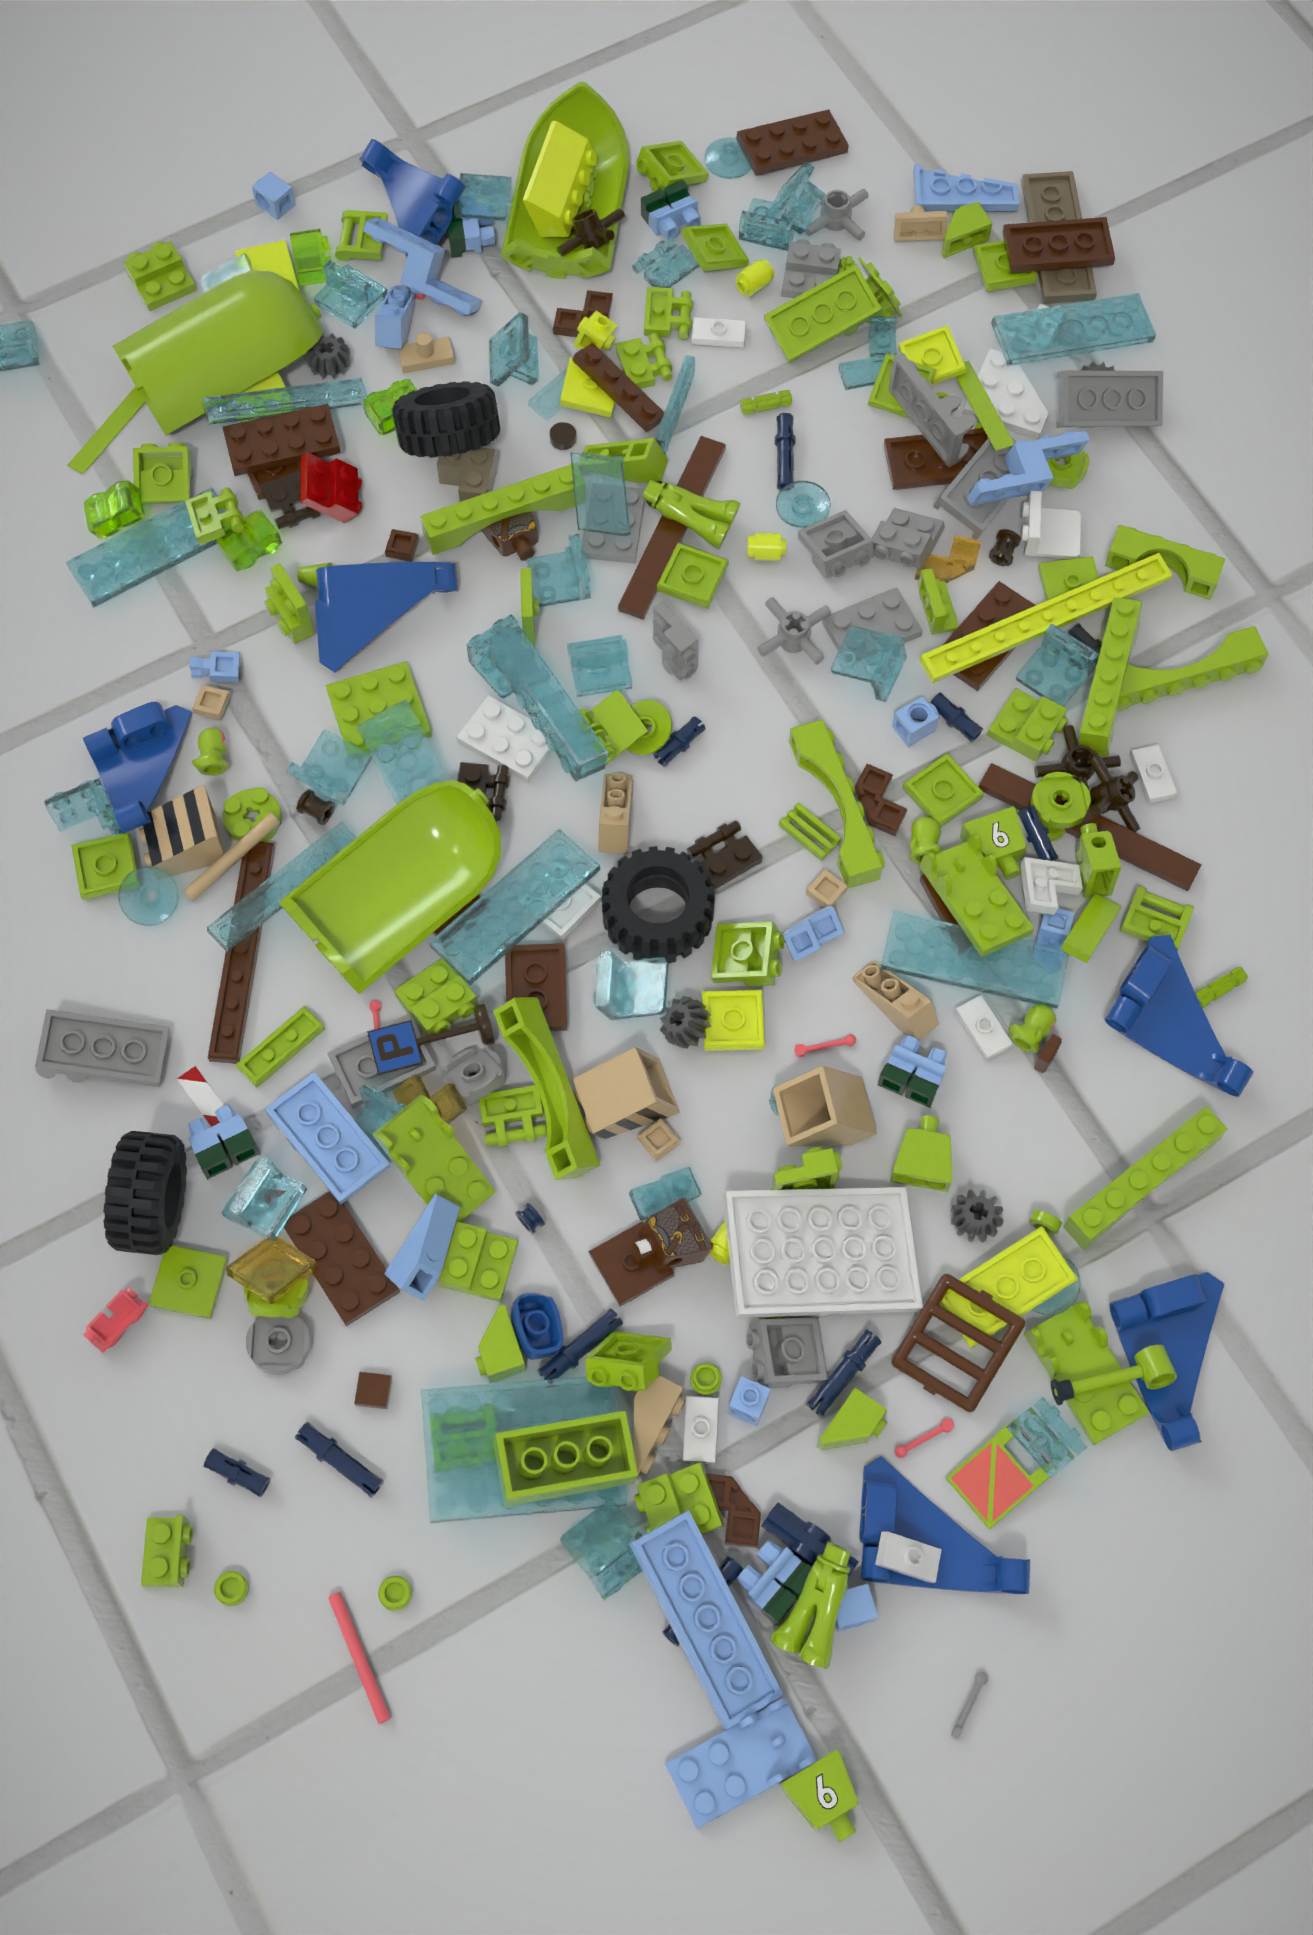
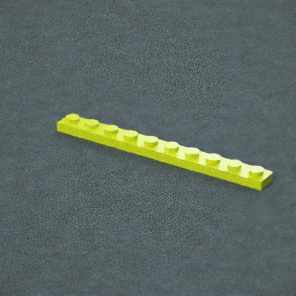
M1160 553L1154 554L924 653L920 656L919 662L931 683H935L1110 607L1114 597L1128 599L1169 581L1173 574Z

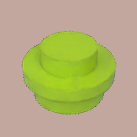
M711 1363L697 1365L690 1375V1384L693 1390L700 1395L708 1396L714 1394L719 1390L722 1383L720 1370Z

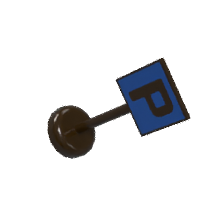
M479 1004L474 1008L476 1023L417 1039L412 1020L367 1031L378 1076L423 1064L418 1047L423 1044L477 1030L484 1045L495 1044L485 1004Z

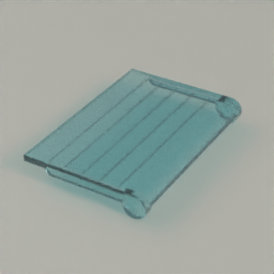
M571 452L578 530L629 536L631 529L629 527L623 457L615 456L612 458Z

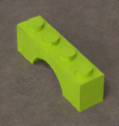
M1118 526L1105 563L1106 567L1120 570L1160 553L1168 568L1172 569L1180 577L1184 592L1211 600L1226 558L1219 557L1211 552L1191 548L1186 544L1166 540L1161 536L1150 535L1133 527Z

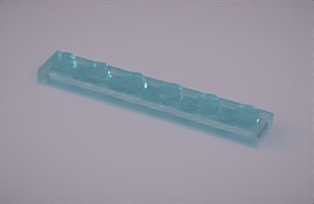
M362 378L203 398V408L209 425L258 419L327 403L330 409L368 404V395Z
M342 821L208 925L207 932L228 952L283 907L278 903L357 837Z

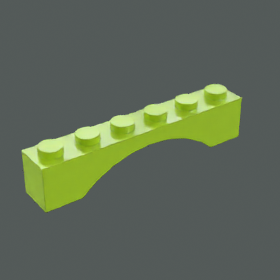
M573 463L420 515L423 535L431 554L435 555L458 547L481 529L507 517L540 510L563 511L586 503L585 483L576 464Z
M1113 598L1080 730V745L1091 748L1095 754L1099 753L1100 756L1108 757L1123 682L1141 623L1142 601Z
M1256 626L1229 633L1224 642L1211 655L1186 667L1171 670H1153L1128 664L1118 711H1124L1131 705L1138 703L1148 704L1166 695L1176 696L1184 690L1194 687L1195 689H1201L1215 681H1228L1236 675L1243 673H1256L1263 667L1269 654Z
M823 719L790 728L789 744L798 766L822 782L832 794L839 807L843 820L844 840L839 851L837 865L844 883L848 886L847 889L879 880L882 868L885 867L884 858L881 851H876L873 842L875 838L872 828L865 825L863 806L860 801L856 802L853 795L855 792L854 784L851 777H846L844 773V759L840 752L836 753L834 748L835 738L832 730L826 728Z
M538 997L513 998L493 1010L503 1039L524 1062L539 1091L547 1124L545 1153L555 1180L578 1178L601 1166Z
M1207 1106L1204 1107L1071 1214L1063 1228L1083 1250H1086L1156 1188L1219 1142L1228 1128Z

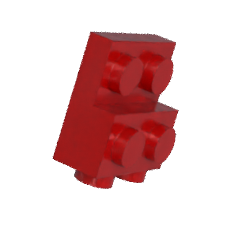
M308 452L301 456L300 503L342 523H346L358 515L362 508V502L358 500V491L362 486V479L358 477V468L338 458L329 463Z

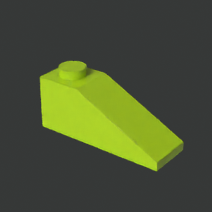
M655 438L586 445L578 467L584 471L635 483L649 482L650 479L661 481L668 459Z

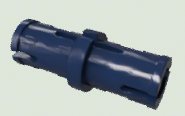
M941 692L931 700V704L936 707L939 715L947 721L946 724L950 728L954 727L970 742H974L979 737L983 728L965 714L966 710L962 707L958 708Z
M693 716L678 732H673L666 744L653 753L655 759L661 758L657 762L666 767L681 751L685 752L689 749V744L706 730L704 724L698 726L702 721Z
M1035 805L1017 812L1028 834L1026 839L1028 843H1032L1038 858L1048 861L1058 859L1059 857L1048 837L1050 832L1048 828H1044Z
M215 1448L209 1452L204 1461L203 1467L228 1479L227 1483L233 1486L237 1484L258 1497L263 1496L271 1478L246 1466L247 1462L241 1459L236 1461Z

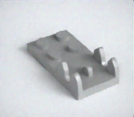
M904 353L895 356L889 392L948 468L965 458L969 449L968 444L962 443L963 436L974 426L975 415L964 414L960 417H954L951 413L958 410L962 398L947 396L939 399L934 393L930 382L923 379L913 361H909Z
M1064 370L1057 372V378H1060L1059 421L1056 422V428L1162 426L1163 371Z
M989 438L933 506L937 510L943 507L974 532L972 538L975 540L980 537L1009 500L1004 499L970 506L967 498L977 481L984 478H989L990 480L999 479L1006 474H1010L1004 458L1012 446L995 451Z
M46 1009L35 1069L40 1076L47 1079L53 1078L55 1074L60 1073L66 1075L67 1079L73 1082H82L86 1077L160 1087L169 1027Z

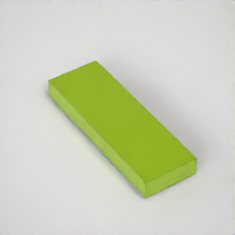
M1095 893L1060 949L1084 963H1088L1122 906Z
M303 1006L235 1065L258 1088L321 1034L325 1027Z

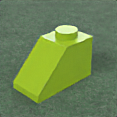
M978 201L969 205H963L954 211L944 237L941 254L943 258L989 241L993 223Z
M505 1304L500 1305L478 1345L481 1356L475 1358L480 1376L487 1374L489 1383L526 1371Z
M854 1388L819 1439L817 1447L821 1450L867 1443L872 1435L878 1438L888 1421L883 1419L887 1409L857 1388Z

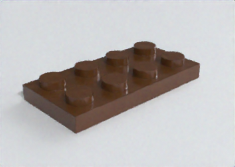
M829 109L737 131L736 140L755 175L848 153L849 144Z
M1107 217L1004 224L1002 232L1010 273L1114 265L1115 262Z
M328 403L222 426L234 476L301 462V456L307 452L319 458L341 453Z
M983 428L971 429L965 433L962 443L969 445L968 453L960 462L949 468L924 435L884 439V450L892 490L951 484L988 439L986 432Z
M999 581L943 645L1036 605ZM1015 648L953 675L976 691H979Z
M330 1191L281 1221L283 1228L346 1327L400 1293L397 1285L384 1274L386 1268L344 1203L340 1205Z

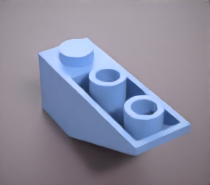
M397 285L391 287L375 315L376 346L402 349L407 340L416 299V293L410 291L408 286Z
M436 1193L384 1273L401 1290L423 1301L441 1275L460 1209L458 1205Z

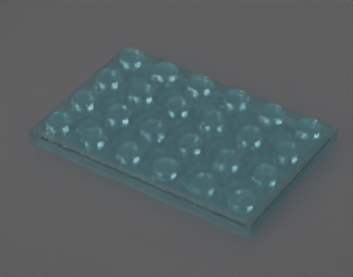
M586 1376L421 1389L430 1523L627 1506L626 1485L504 1507L493 1445L495 1433L618 1412L616 1386L598 1387L592 1382H587Z

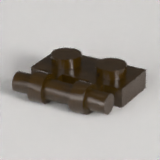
M301 470L260 485L270 512L272 513L280 509L283 512L284 516L274 519L278 529L289 526V528L297 526V522L310 517L312 519L320 517L321 512L308 506L294 512L290 508V505L300 502Z
M460 762L458 782L465 783L474 791L479 788L485 796L487 788H494L493 797L488 798L489 803L486 806L493 814L495 821H500L502 812L506 810L507 804L504 797L510 783L508 766L498 765L497 773L489 775V765Z
M736 820L728 825L722 824L717 827L716 832L706 838L704 836L695 840L694 845L687 848V852L691 855L692 859L700 854L703 856L704 860L700 864L703 866V873L709 874L712 880L711 887L714 890L762 862V855L747 835L739 840L734 838L733 835L741 831V826ZM723 841L726 847L714 853L711 848Z

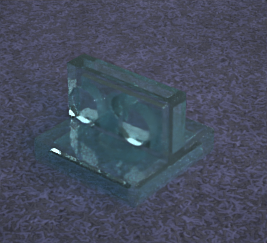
M806 161L781 187L763 221L765 226L771 229L781 220L800 235L807 229L825 194L808 180L815 168Z
M329 260L323 266L327 284L314 296V302L318 307L356 329L385 299L388 292L386 287L348 264L341 267L332 260Z
M521 312L489 339L490 383L499 387L510 376L532 386L539 380L537 337L529 334L528 316Z
M622 635L567 644L577 697L614 692L616 689H619V691L632 689V680L628 666V648L626 639L623 640Z
M262 1157L259 1163L256 1161L253 1163L221 1214L225 1218L274 1242L304 1196L307 1188L304 1184L285 1176L272 1161Z

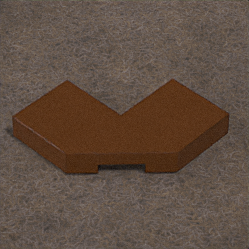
M587 290L583 311L557 308L553 334L577 337L579 334L577 328L585 316L590 318L595 311L609 319L613 293Z
M866 764L855 785L857 799L863 806L865 818L869 826L896 836L908 809L883 798L893 774Z
M706 1473L719 1510L728 1511L725 1544L758 1548L761 1512L749 1500L732 1476Z

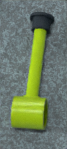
M1153 1345L1142 1349L1135 1355L1134 1359L1137 1363L1135 1366L1072 1382L1069 1379L1059 1382L1053 1379L1051 1380V1391L1056 1404L1062 1405L1063 1401L1073 1399L1075 1394L1138 1378L1144 1380L1148 1389H1160L1173 1383L1177 1378V1374L1163 1345Z

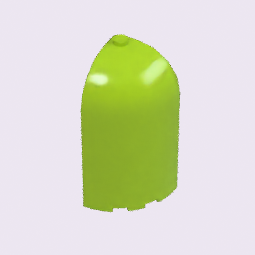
M579 82L549 104L539 116L527 137L521 155L501 252L502 258L523 270L530 272L532 268L546 272V277L566 279V275H580L581 278H588L609 271L619 221L607 228L614 232L613 240H608L596 249L591 247L584 250L583 246L580 245L564 256L558 253L557 247L575 235L569 234V237H540L523 202V198L551 122L558 121L586 137L593 150H595L597 155V163L595 165L597 175L594 180L595 185L589 209H595L600 220L615 210L621 209L629 169V146L624 128L616 113L591 86L585 82ZM578 209L577 215L583 211H586L587 209Z
M251 270L227 279L114 344L112 347L138 391L142 388L145 390L147 395L143 396V399L166 436L304 355L318 342L323 334V326L319 321L322 315L314 302L309 304L291 281L274 272Z
M455 780L436 782L417 790L395 805L278 903L312 942L317 938L319 942L315 944L316 948L329 963H332L346 982L360 994L475 898L494 876L501 857V832L493 814L486 806L489 800L479 788L474 791L465 783Z

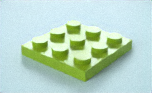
M407 661L325 685L350 761L432 737Z

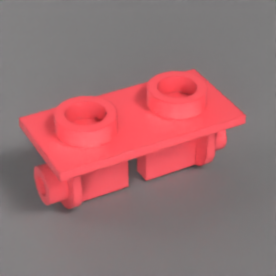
M128 1287L125 1291L121 1289L106 1305L113 1315L108 1318L101 1311L85 1327L87 1331L83 1336L104 1353L108 1348L118 1343L121 1334L142 1317L144 1310L149 1305L140 1299L131 1288Z

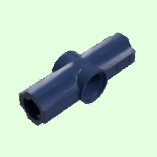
M778 1502L761 1525L763 1529L787 1545L797 1558L811 1567L817 1560V1556L819 1554L823 1555L827 1542H832L831 1537L821 1528L809 1521L804 1522ZM851 1555L847 1566L850 1567L848 1578L859 1563Z

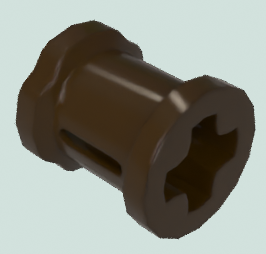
M1002 529L997 533V543L995 548L990 551L989 558L996 565L1010 566L1014 559L1012 554L1014 549L1019 546L1021 538L1012 530Z
M308 789L299 798L296 810L300 814L307 813L316 818L318 824L325 825L334 812L335 803L330 800L327 802L315 796L314 791Z

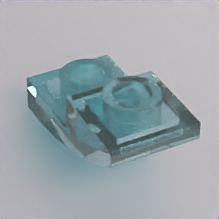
M690 1167L662 1175L658 1181L630 1190L629 1196L640 1221H643L681 1198L685 1197L690 1202L700 1197L701 1192Z

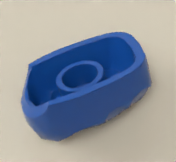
M534 1292L519 1295L512 1303L511 1323L520 1347L530 1360L544 1359L555 1355L561 1349L564 1338L559 1311L553 1298Z

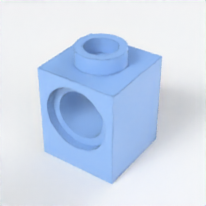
M268 172L252 186L256 205L276 220H279L295 206L292 187L272 172Z
M922 696L894 713L892 727L905 744L910 747L936 731L939 713L936 707L931 703L928 704ZM913 719H920L923 722H915Z
M741 1376L730 1401L727 1414L758 1426L769 1399L771 1388Z
M868 1584L846 1590L835 1627L837 1632L874 1622L878 1618Z

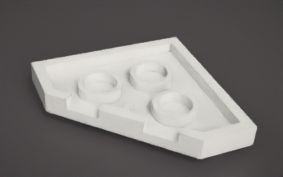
M990 348L978 374L981 384L1007 430L1038 440L1048 417L1047 409L1015 356ZM967 400L963 415H975L976 420H979Z

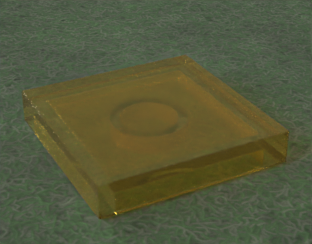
M272 1233L228 1265L226 1271L229 1277L268 1303L273 1304L317 1270V1261Z

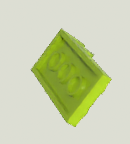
M855 264L764 315V320L788 363H791L842 334L846 336L854 334L858 326L863 322H867V324L874 323L881 316L882 308L859 267Z
M976 833L969 836L967 841L936 855L929 853L923 856L920 869L981 957H984L1031 936L1034 927L996 875L997 862L994 854L982 855L981 836Z
M420 1095L372 1135L426 1206L436 1193L460 1207L456 1222H461L495 1194L496 1191L454 1137V1129L437 1114L438 1108L427 1097Z
M1079 1301L1068 1309L1027 1330L1024 1334L1052 1380L1056 1379L1059 1382L1069 1379L1072 1382L1122 1369L1107 1346L1108 1336L1106 1331L1100 1326L1095 1327L1091 1320V1308L1085 1301ZM1130 1381L1075 1394L1073 1399L1065 1400L1093 1446L1150 1413Z

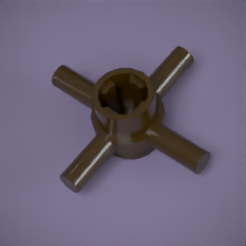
M619 208L601 220L595 209L579 213L572 219L574 226H572L570 234L575 236L558 246V253L564 256L580 245L583 246L584 250L591 247L596 249L608 240H613L615 234L607 228L625 217L624 212Z
M1073 725L1063 727V733L1068 752L1062 758L1061 763L1035 766V777H1044L1053 772H1066L1073 775V779L1079 783L1082 781L1089 790L1087 781L1093 776L1095 771L1089 758L1095 755V753L1087 746L1078 745ZM1119 755L1101 758L1107 769L1121 766Z
M1099 753L1091 756L1089 761L1101 780L1100 785L1090 790L1091 814L1097 817L1111 810L1118 811L1127 828L1137 832L1141 828L1128 804L1135 799L1133 784L1138 780V774L1130 771L1126 776H1111Z

